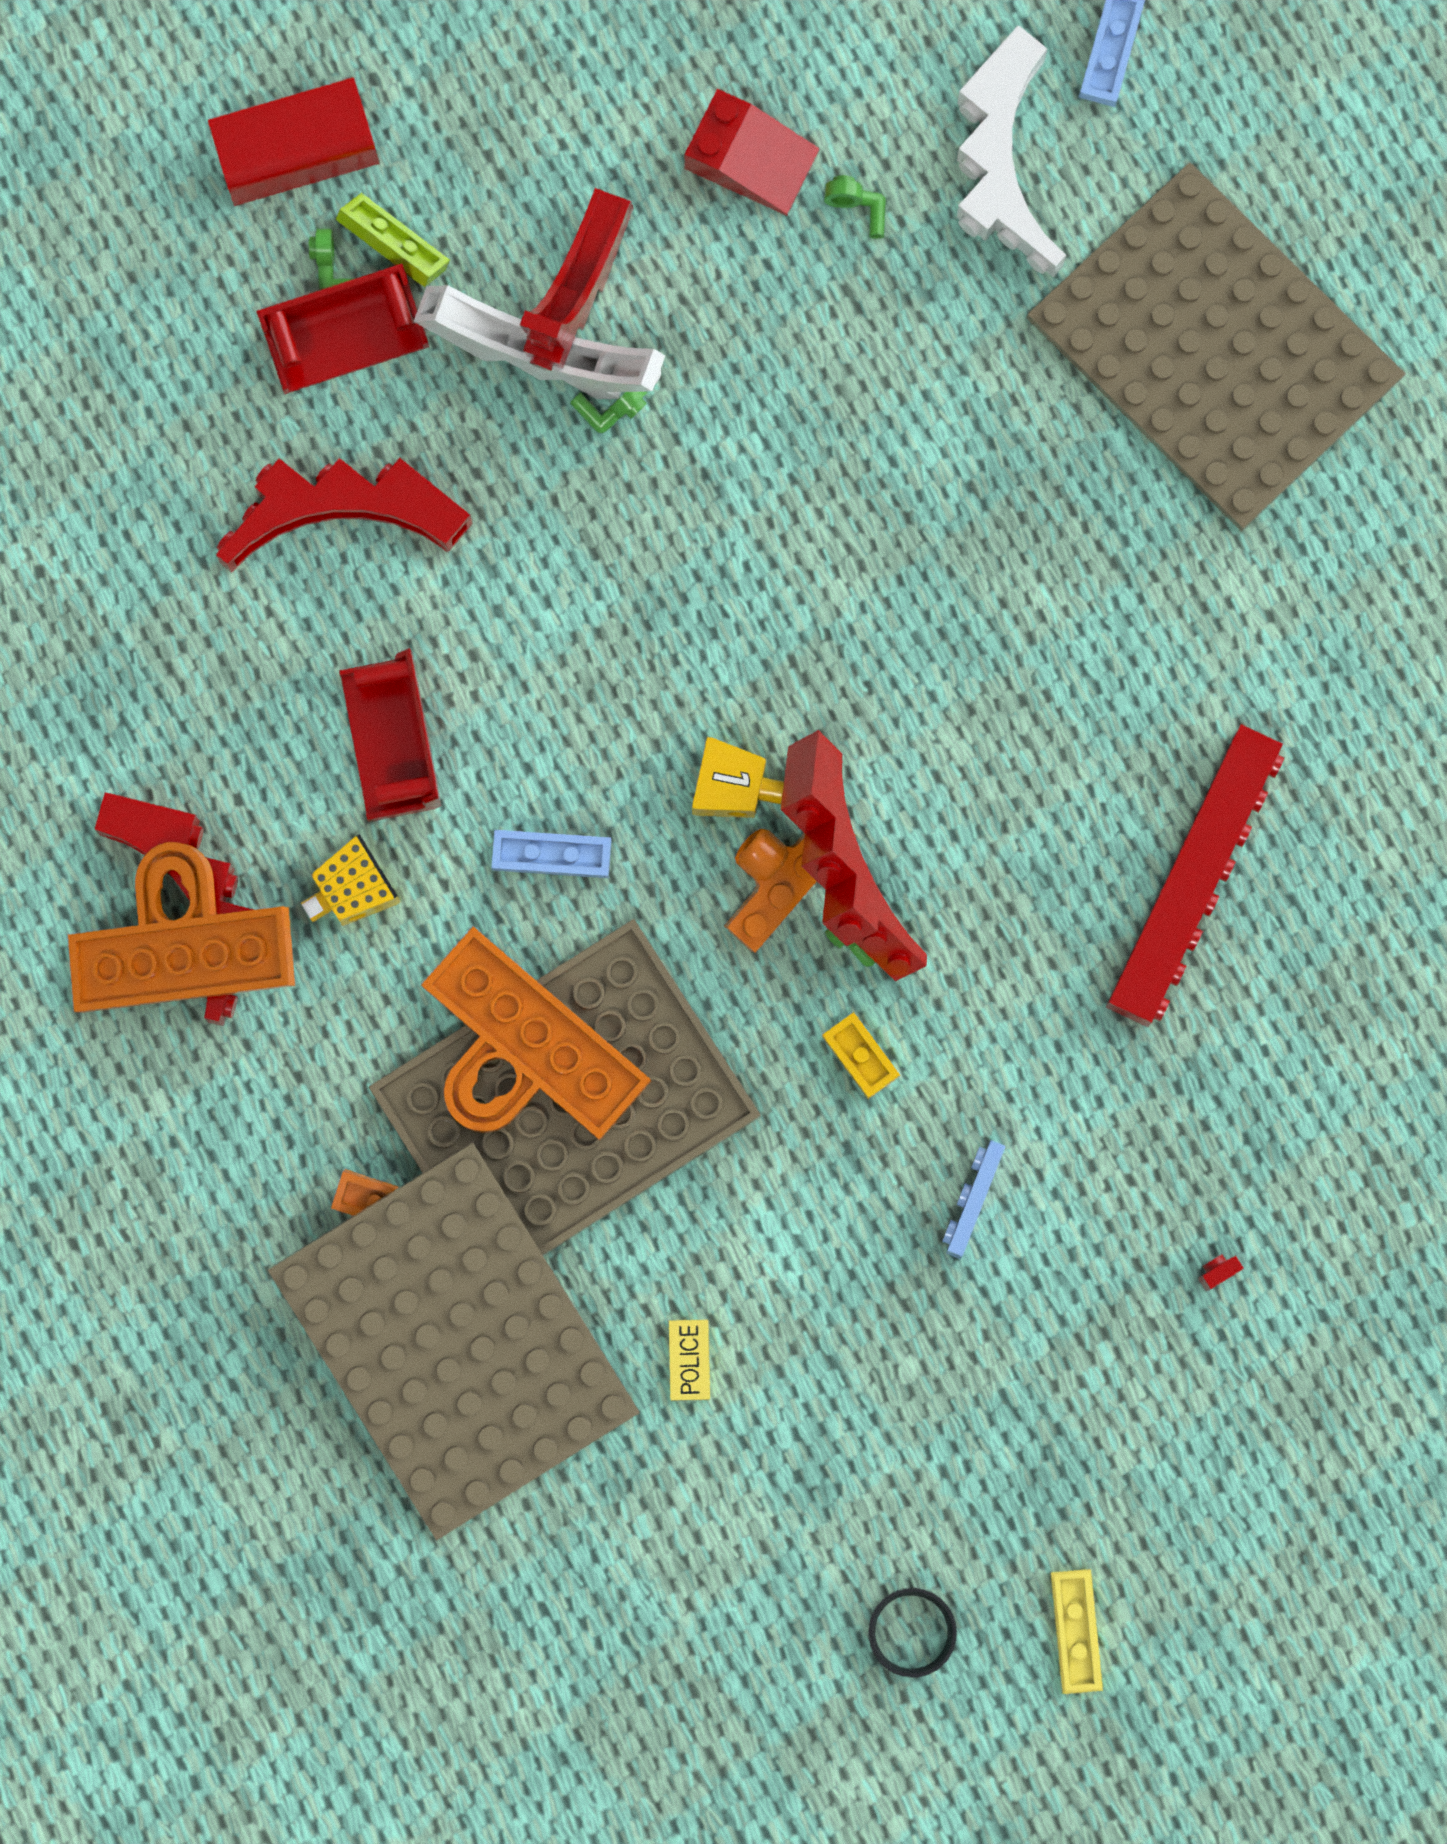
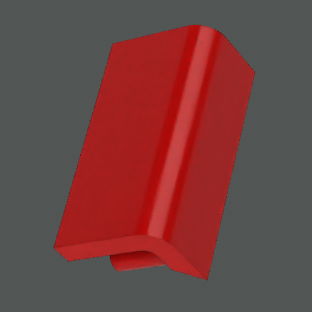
M354 77L207 120L234 206L380 164Z
M398 264L256 311L284 394L429 348L424 328L414 322L417 308L403 264Z
M411 648L397 653L394 660L339 670L367 821L383 820L441 807Z

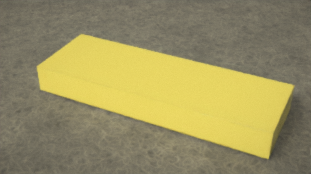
M1091 1569L1050 1572L1062 1694L1103 1691Z

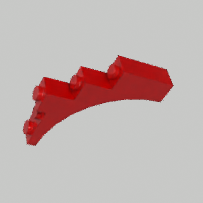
M597 188L594 189L575 239L554 282L536 308L531 311L525 310L521 319L520 326L527 334L523 352L531 357V365L547 371H552L553 366L564 368L577 330L583 331L597 291L602 293L634 209L630 200Z
M279 458L273 466L270 463L267 464L256 477L255 481L257 484L254 488L262 501L260 504L254 502L246 510L242 517L244 522L235 532L229 531L220 540L217 546L219 551L215 555L220 564L232 573L253 552L278 536L305 525L335 519H367L397 525L427 538L446 552H449L472 526L473 522L471 515L401 458L394 465L388 463L383 467L376 477L375 481L378 483L375 486L341 458L333 465L327 464L319 472L315 480L317 482L315 486Z
M817 730L788 746L781 811L805 833L801 867L826 890L822 924L846 947L856 943L894 981H897L926 967L927 954L911 938L891 911L867 867L855 837L845 801L842 778L843 754Z
M108 792L104 793L95 825V830L100 836L128 845L143 855H146L154 847L167 842L187 844L199 849L204 828L199 826L200 820L195 814ZM207 858L213 872L216 915L255 910L226 902L227 897H234L237 889L238 876L233 875L235 869L230 863ZM175 870L168 871L167 873L176 881L190 901L189 892L182 884L180 874ZM228 994L207 997L204 1018L209 1023L224 1026L226 1017L232 1019L235 1013L238 996Z

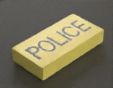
M670 1320V1401L710 1400L708 1320Z

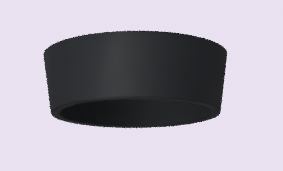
M905 1588L889 1594L877 1605L869 1622L868 1636L875 1657L886 1669L899 1676L917 1678L937 1671L948 1661L956 1644L957 1628L950 1608L940 1597L924 1589ZM899 1597H923L934 1603L945 1618L947 1640L944 1649L933 1662L924 1667L909 1669L897 1666L882 1654L877 1644L875 1629L878 1617L891 1601Z

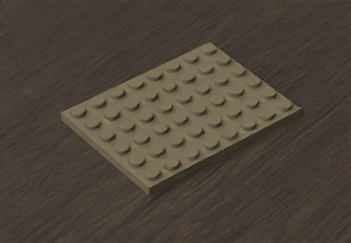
M1191 162L1179 171L1027 314V319L1241 532L1403 379L1406 374Z
M635 919L536 980L652 1081L600 1141L541 1090L509 1125L498 1131L480 1133L461 1126L452 1117L446 1106L444 1087L451 1069L479 1038L466 1025L369 1086V1089L422 1173L473 1142L543 1256L761 1117V1114ZM499 1059L491 1060L483 1065L478 1071V1082L472 1090L473 1098L475 1101L485 1104L492 1101L495 1097L505 1095L511 1091L516 1083V1072L513 1066L507 1061Z
M473 1142L268 1268L269 1274L436 1541L640 1413Z

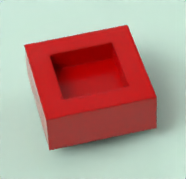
M1221 1254L1202 1266L1206 1273L1198 1279L1207 1292L1243 1270L1244 1267L1236 1255L1226 1260L1224 1255Z

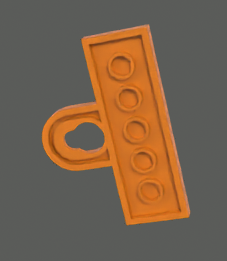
M177 842L160 844L151 849L141 860L135 877L138 925L68 935L73 1007L76 1013L295 986L289 907L280 906L216 915L214 879L210 863L198 849L187 844ZM171 870H175L180 874L182 884L188 890L190 896V906L186 914L177 920L168 918L163 912L160 891L163 888V878Z
M474 926L421 984L422 988L479 1036L476 1042L451 1069L444 1087L445 1103L450 1114L461 1126L468 1130L489 1133L506 1127L541 1090L600 1141L652 1082L647 1075ZM495 1059L507 1061L516 1072V1083L512 1090L505 1095L495 1097L489 1103L482 1104L475 1101L472 1090L478 1082V1071L481 1067Z

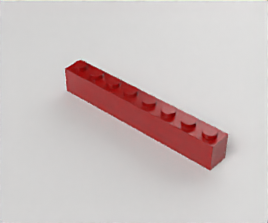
M1240 724L1106 1008L1146 1027L1151 1025L1153 1019L1159 1022L1162 1020L1170 1003V1000L1164 998L1169 985L1172 984L1177 987L1187 965L1180 963L1186 949L1192 952L1195 950L1203 933V930L1197 928L1202 915L1210 917L1220 897L1213 893L1219 879L1224 882L1228 880L1236 863L1235 860L1230 859L1235 845L1244 846L1252 829V826L1246 824L1251 811L1259 813L1268 795V791L1262 789L1267 777L1270 776L1275 779L1285 757L1278 755L1283 743Z

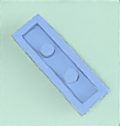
M1145 0L1105 1L1079 98L1116 107Z
M494 830L491 868L492 871L609 878L612 839L611 837Z
M991 1140L987 1149L979 1146L971 1169L978 1171L973 1185L964 1184L957 1202L958 1206L963 1207L958 1222L950 1220L942 1242L949 1244L946 1254L959 1259L962 1258L1004 1152L1005 1145Z

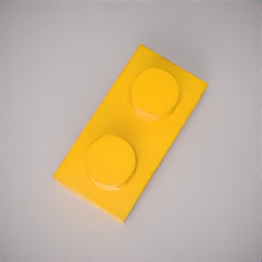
M854 1012L822 1035L824 1041L868 1100L900 1077L899 1072Z

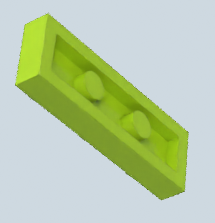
M362 192L344 205L338 212L336 221L394 265L403 264L405 273L423 287L429 285L446 271L450 262L449 258Z

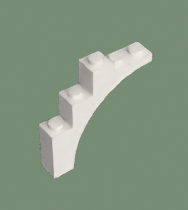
M1018 25L959 91L957 104L960 106V112L972 123L979 121L981 124L959 147L957 161L960 163L959 168L966 176L973 180L979 178L981 181L958 205L957 218L959 219L960 227L972 237L979 235L986 241L996 230L999 240L1006 247L1015 250L1017 247L1028 256L1026 260L1034 270L1041 274H1044L1046 271L1054 277L1063 267L1066 255L1045 235L1030 213L1017 183L1012 157V127L1016 110L1028 84L1045 62L1047 48Z
M449 285L427 286L414 319L415 323L483 361H507L539 380H563L595 399H619L621 392L653 391L655 384L660 378L661 366L665 355L655 349L614 346L575 337L563 369L553 366L552 371L538 368L530 364L531 357L523 352L527 334L520 326L521 319L477 301Z

